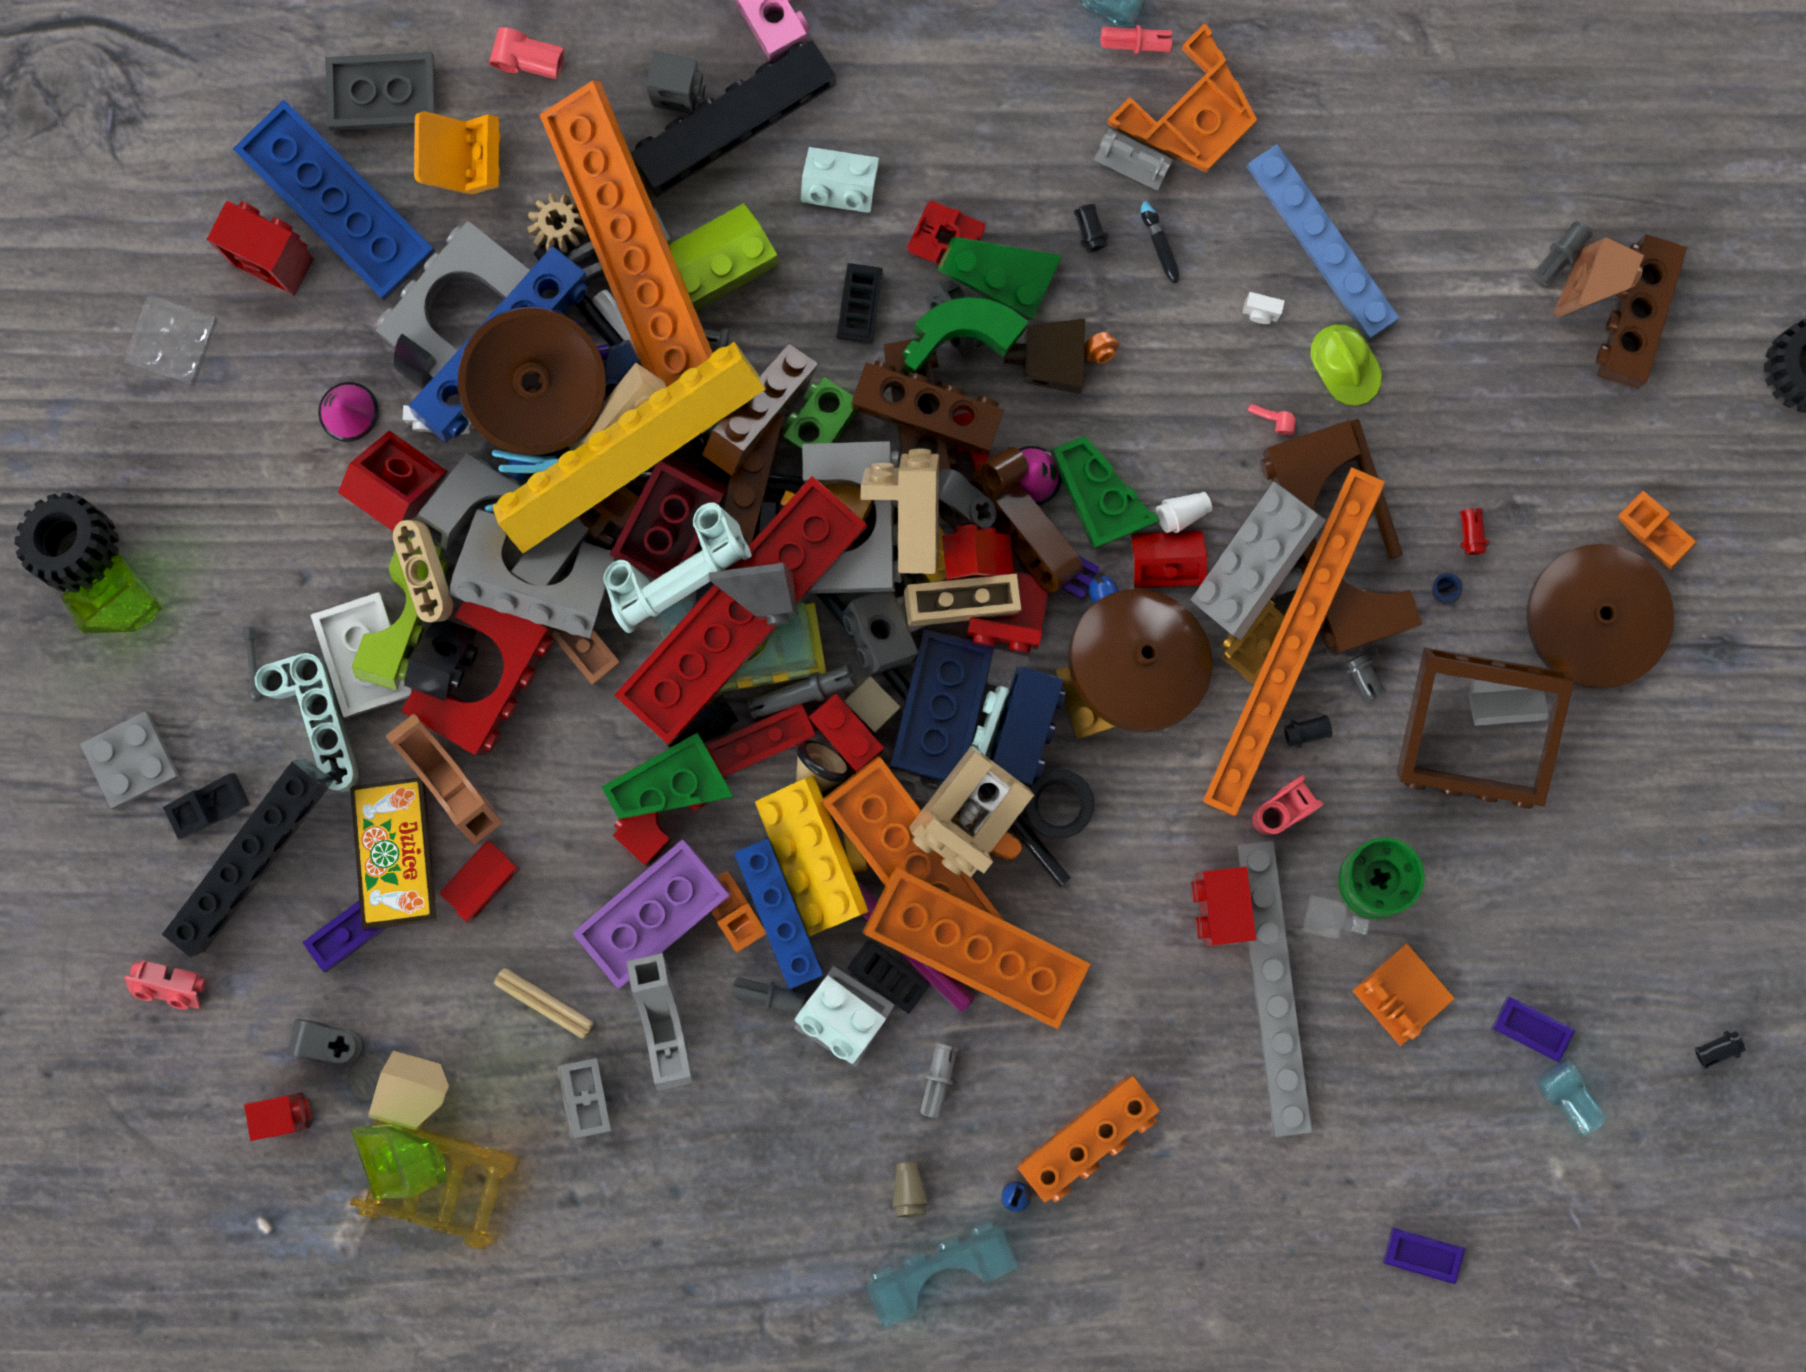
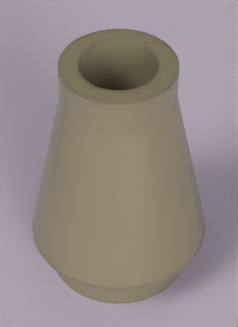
M918 1162L896 1164V1180L892 1208H896V1217L926 1215L925 1206L929 1204L918 1170Z

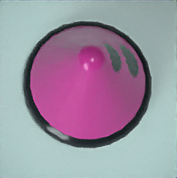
M355 382L339 383L331 387L322 397L318 410L319 421L324 431L332 438L342 442L357 441L370 433L378 419V403L374 394L364 385Z
M1038 446L1019 448L1018 450L1024 455L1028 463V472L1019 483L1037 505H1042L1056 495L1062 478L1048 450Z

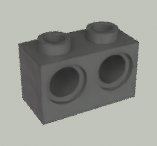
M654 51L646 83L652 106L691 115L694 114L696 104L699 105L703 102L706 84L702 83L703 73L699 72L697 60Z

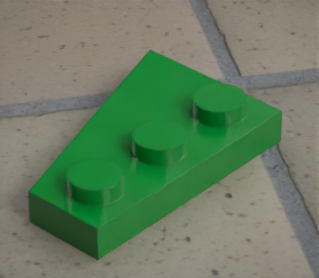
M955 237L951 239L937 271L984 297L1011 308L1026 320H1031L1034 318L1062 255Z
M698 733L601 786L618 819L734 798Z

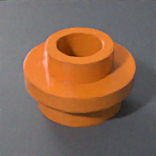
M1109 332L1098 333L1085 342L1084 348L1086 351L1084 355L1088 362L1106 363L1116 355L1115 351L1118 349L1119 343L1115 337H1111Z

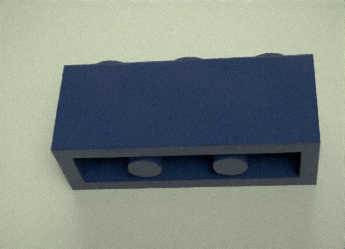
M1023 666L1016 667L989 759L1021 783L1032 785L1034 778L1039 779L1045 763V759L1041 758L1044 744H1050L1053 738L1055 723H1051L1055 708H1061L1066 689L1062 688L1064 679Z

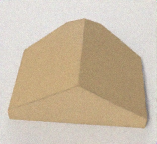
M393 1051L380 1073L369 1117L417 1131L431 1115L442 1107L449 1084L441 1064Z

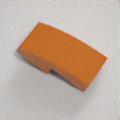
M1642 491L1617 518L1654 557L1671 571L1695 547L1697 541L1669 518L1670 513L1646 492Z
M727 870L717 878L731 893V896L711 913L737 953L766 935V931L729 870Z

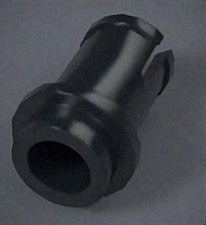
M1095 204L1084 205L1074 210V215L1083 240L1080 242L1081 246L1086 247L1089 253L1107 247L1106 240L1109 238L1107 233H1103Z
M1327 715L1301 722L1290 720V724L1284 726V734L1289 747L1296 746V748H1301L1303 743L1327 737L1331 738L1333 734Z
M1725 1031L1723 1032V1037L1694 1048L1696 1056L1704 1069H1708L1710 1066L1733 1056L1738 1059L1741 1057L1740 1053L1746 1051L1745 1045L1737 1031L1732 1033Z

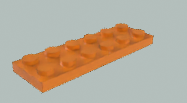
M877 756L820 801L885 886L896 866L1004 920L972 877H969L963 871L959 876L954 874L941 863L944 857L934 850L928 854L912 842L915 836L912 835L909 826L921 810L881 757Z
M896 866L862 932L1056 1029H1059L1091 965L1087 961Z

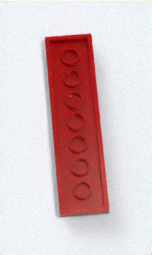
M811 476L748 546L751 551V557L747 560L740 559L727 570L784 563L793 572L797 605L868 526L817 479ZM714 584L614 696L665 743L671 745L778 625H767L766 620L757 618Z

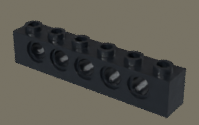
M306 758L292 761L162 935L189 957L205 952L334 780Z

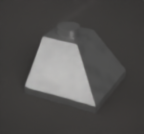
M784 563L709 572V580L757 618L766 620L767 625L789 623L788 617L798 616L793 572Z

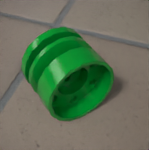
M1383 837L1371 839L1346 857L1340 866L1337 884L1340 897L1348 909L1362 918L1381 920L1390 918L1415 903L1423 890L1425 874L1422 861L1413 848L1401 840ZM1374 876H1383L1385 882L1380 887L1379 885L1372 886L1370 879Z

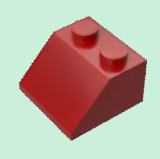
M389 430L350 462L338 493L393 531L400 521L412 520L416 517L445 477L447 470Z

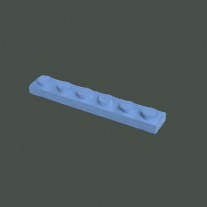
M1278 144L1249 162L1246 168L1367 340H1370L1398 321L1399 316Z

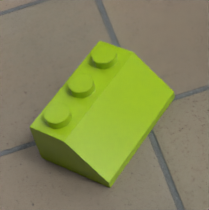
M744 203L668 245L695 311L704 308L779 266L777 253L762 227Z

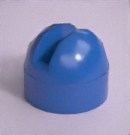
M1100 576V584L1095 579L1091 581L1088 592L1093 604L1105 596L1119 591L1116 583L1110 577Z
M1013 1181L1005 1185L1001 1193V1199L1008 1210L1019 1212L1027 1208L1031 1200V1194L1025 1184ZM1016 1188H1019L1023 1191L1015 1207L1010 1205Z

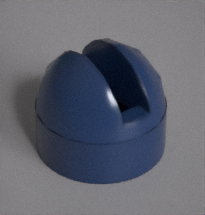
M1451 573L1439 575L1432 587L1434 598L1439 603L1445 605L1457 601L1462 592L1461 580ZM1452 587L1456 590L1443 596L1440 594Z

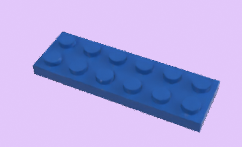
M285 100L281 101L233 147V150L383 300L388 298L435 252L433 247Z

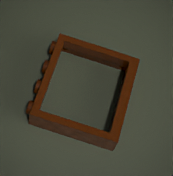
M1424 647L1397 766L1400 782H1404L1405 786L1416 790H1424L1426 786L1439 788L1442 793L1451 796H1461L1462 793L1474 794L1476 798L1486 802H1497L1498 799L1512 801L1513 805L1526 809H1531L1534 805L1545 807L1574 685L1569 672ZM1436 673L1556 693L1534 787L1415 767Z

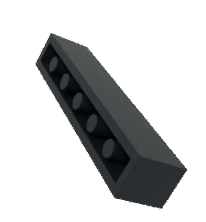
M810 40L806 44L803 42L796 43L785 52L786 56L775 63L773 61L764 63L755 71L756 75L745 82L742 79L735 81L726 88V94L716 100L710 98L703 101L695 108L696 112L686 119H683V117L676 118L665 127L666 131L655 138L648 136L635 145L636 150L631 152L635 165L655 196L658 197L836 86V75L814 41Z

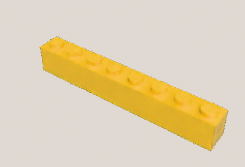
M735 342L727 347L717 349L708 360L696 368L686 370L677 381L667 388L657 390L642 405L623 413L617 422L605 430L595 432L586 443L574 451L564 453L555 464L544 471H539L532 475L527 483L514 492L504 494L492 506L498 525L524 554L766 390L757 371Z

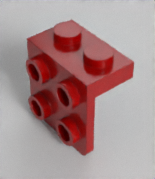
M1014 572L1017 574L1020 612L1016 616L977 619L970 617L967 637H973V643L994 646L995 642L1009 644L1010 650L1030 653L1031 649L1037 650L1040 645L1048 591L1037 582L1033 575Z

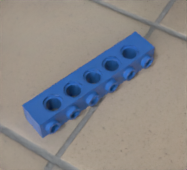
M552 246L481 326L494 316L515 308L539 307L563 314L572 303L574 305L578 304L586 295L589 284L585 271ZM548 289L559 291L554 298L545 299L541 297L542 293ZM469 339L408 405L414 418L446 443L453 436H460L469 424L461 402L453 406L446 404L450 396L459 394L457 386L458 366Z

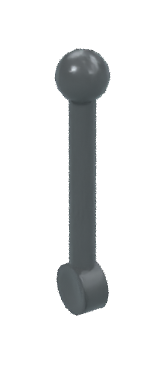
M253 626L243 628L242 634L247 643L251 679L249 698L257 702L262 699L263 694L255 686L257 667L254 640L256 638V630Z

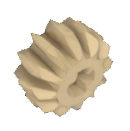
M550 193L548 195L549 204L545 205L543 201L537 200L535 204L540 212H529L528 217L534 223L528 226V232L530 235H537L534 240L537 247L546 244V251H548L552 246L554 248L559 246L562 254L566 255L568 254L567 244L571 243L575 248H579L581 244L576 236L584 237L588 235V232L582 226L584 223L576 203L570 204L569 195L563 194L560 201L557 202L554 194ZM557 218L562 220L563 228L559 230L554 228L555 223L553 220Z

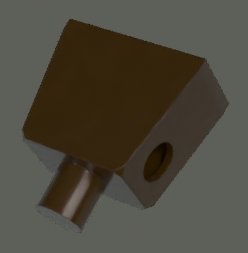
M1085 319L1027 326L1025 343H1015L1004 357V364L1025 365V383L1081 394L1084 371Z

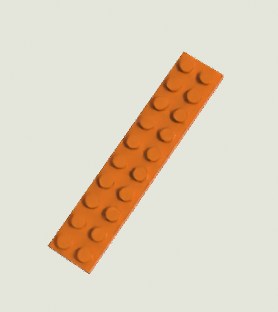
M592 80L539 115L640 362L645 369L664 380L666 387L677 381L686 370L696 368L708 360L713 352L601 81Z

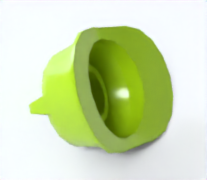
M1332 325L1322 329L1315 336L1311 344L1310 357L1326 388L1337 401L1345 405L1359 406L1368 403L1379 391L1382 373L1367 342L1356 329L1347 325Z

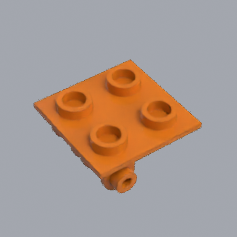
M1407 943L1352 990L1400 1047L1409 1039L1412 1040L1422 1032L1421 1028L1455 999Z

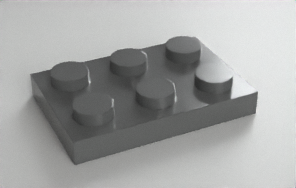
M432 52L325 57L327 127L330 131L415 127V115L417 113L426 111L436 114L435 62Z

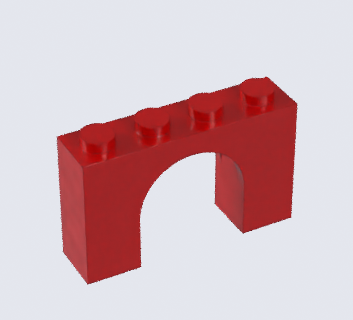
M463 601L455 617L489 636L501 651L504 669L498 687L488 697L472 703L463 701L450 693L444 701L413 689L401 712L409 717L415 713L431 730L474 755H484L486 751L491 752L496 746L501 735L497 731L503 720L508 721L516 711L519 702L515 699L522 688L527 689L536 675V670L533 667L540 656L544 658L550 651L554 643V638L551 635L555 629L508 613H501L479 604Z

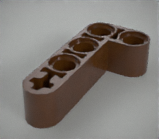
M1008 447L982 464L970 478L969 482L994 503L997 516L992 526L996 528L998 533L1010 535L1012 551L1045 590L1055 592L1081 574L1083 565L1075 550L1019 483L1028 472V463L1018 449Z

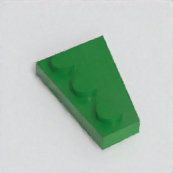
M1086 436L1052 448L1050 451L1093 550L1155 525L1160 521L1152 511L1149 512L1140 502L1136 492L1130 486L1127 487L1116 475L1112 465Z

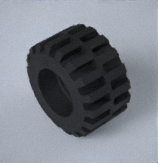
M1803 319L1785 330L1772 342L1773 346L1767 350L1765 355L1770 360L1764 364V372H1770V376L1765 381L1767 386L1774 385L1776 391L1772 393L1776 399L1782 396L1786 399L1783 403L1784 406L1791 408L1797 405V412L1805 413L1806 375L1803 373L1799 363L1801 349L1806 347V319Z
M62 493L60 497L56 494H51L47 496L46 502L40 499L34 503L36 508L33 511L28 509L23 516L26 519L24 523L19 522L16 529L20 532V536L15 537L14 543L19 547L16 551L17 558L22 561L21 565L27 571L50 587L65 592L67 589L72 593L79 592L80 586L87 590L93 587L92 581L95 579L101 581L106 577L103 574L106 568L112 569L114 562L111 561L112 556H117L119 550L114 545V543L119 541L118 534L113 531L115 525L107 518V515L83 497L78 495L74 497L70 493ZM77 529V537L73 546L64 554L57 556V549L61 540L68 533Z

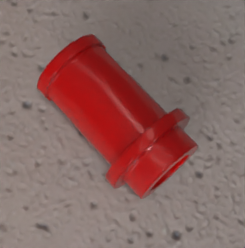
M1474 508L1460 511L1464 541L1460 544V548L1464 549L1465 555L1486 553V546H1489L1490 542L1485 539L1483 509L1477 508L1476 512H1474Z

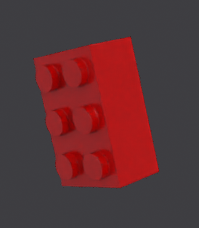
M226 201L206 240L232 266L295 296L314 260L306 250L308 245L299 240L300 236L292 231L293 227L288 223L275 217L270 222L259 215L260 211L246 202L240 201L237 206Z

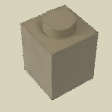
M871 676L865 681L858 678L856 680L857 685L849 687L845 691L848 698L844 703L876 735L901 710V707Z

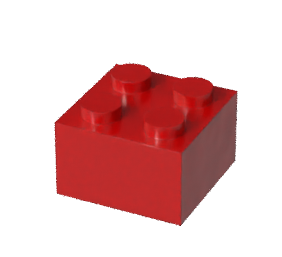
M1247 866L1196 873V880L1191 881L1190 886L1193 903L1199 902L1201 917L1195 918L1197 938L1204 939V946L1256 941Z

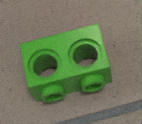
M825 377L819 385L814 382L803 397V401L806 404L800 413L793 412L782 428L786 432L784 434L785 443L802 453V444L837 443L857 411L852 410L851 406L854 396ZM833 397L837 399L840 403L838 409L832 413L822 411L819 405L824 398ZM808 426L814 427L819 431L818 438L810 443L804 442L799 438L800 431Z

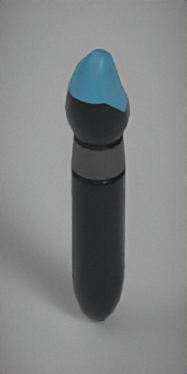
M1145 201L1141 206L1142 220L1148 227L1150 237H1152L1153 245L1167 278L1171 282L1177 283L1179 281L1178 266L1159 223V215L1149 202Z

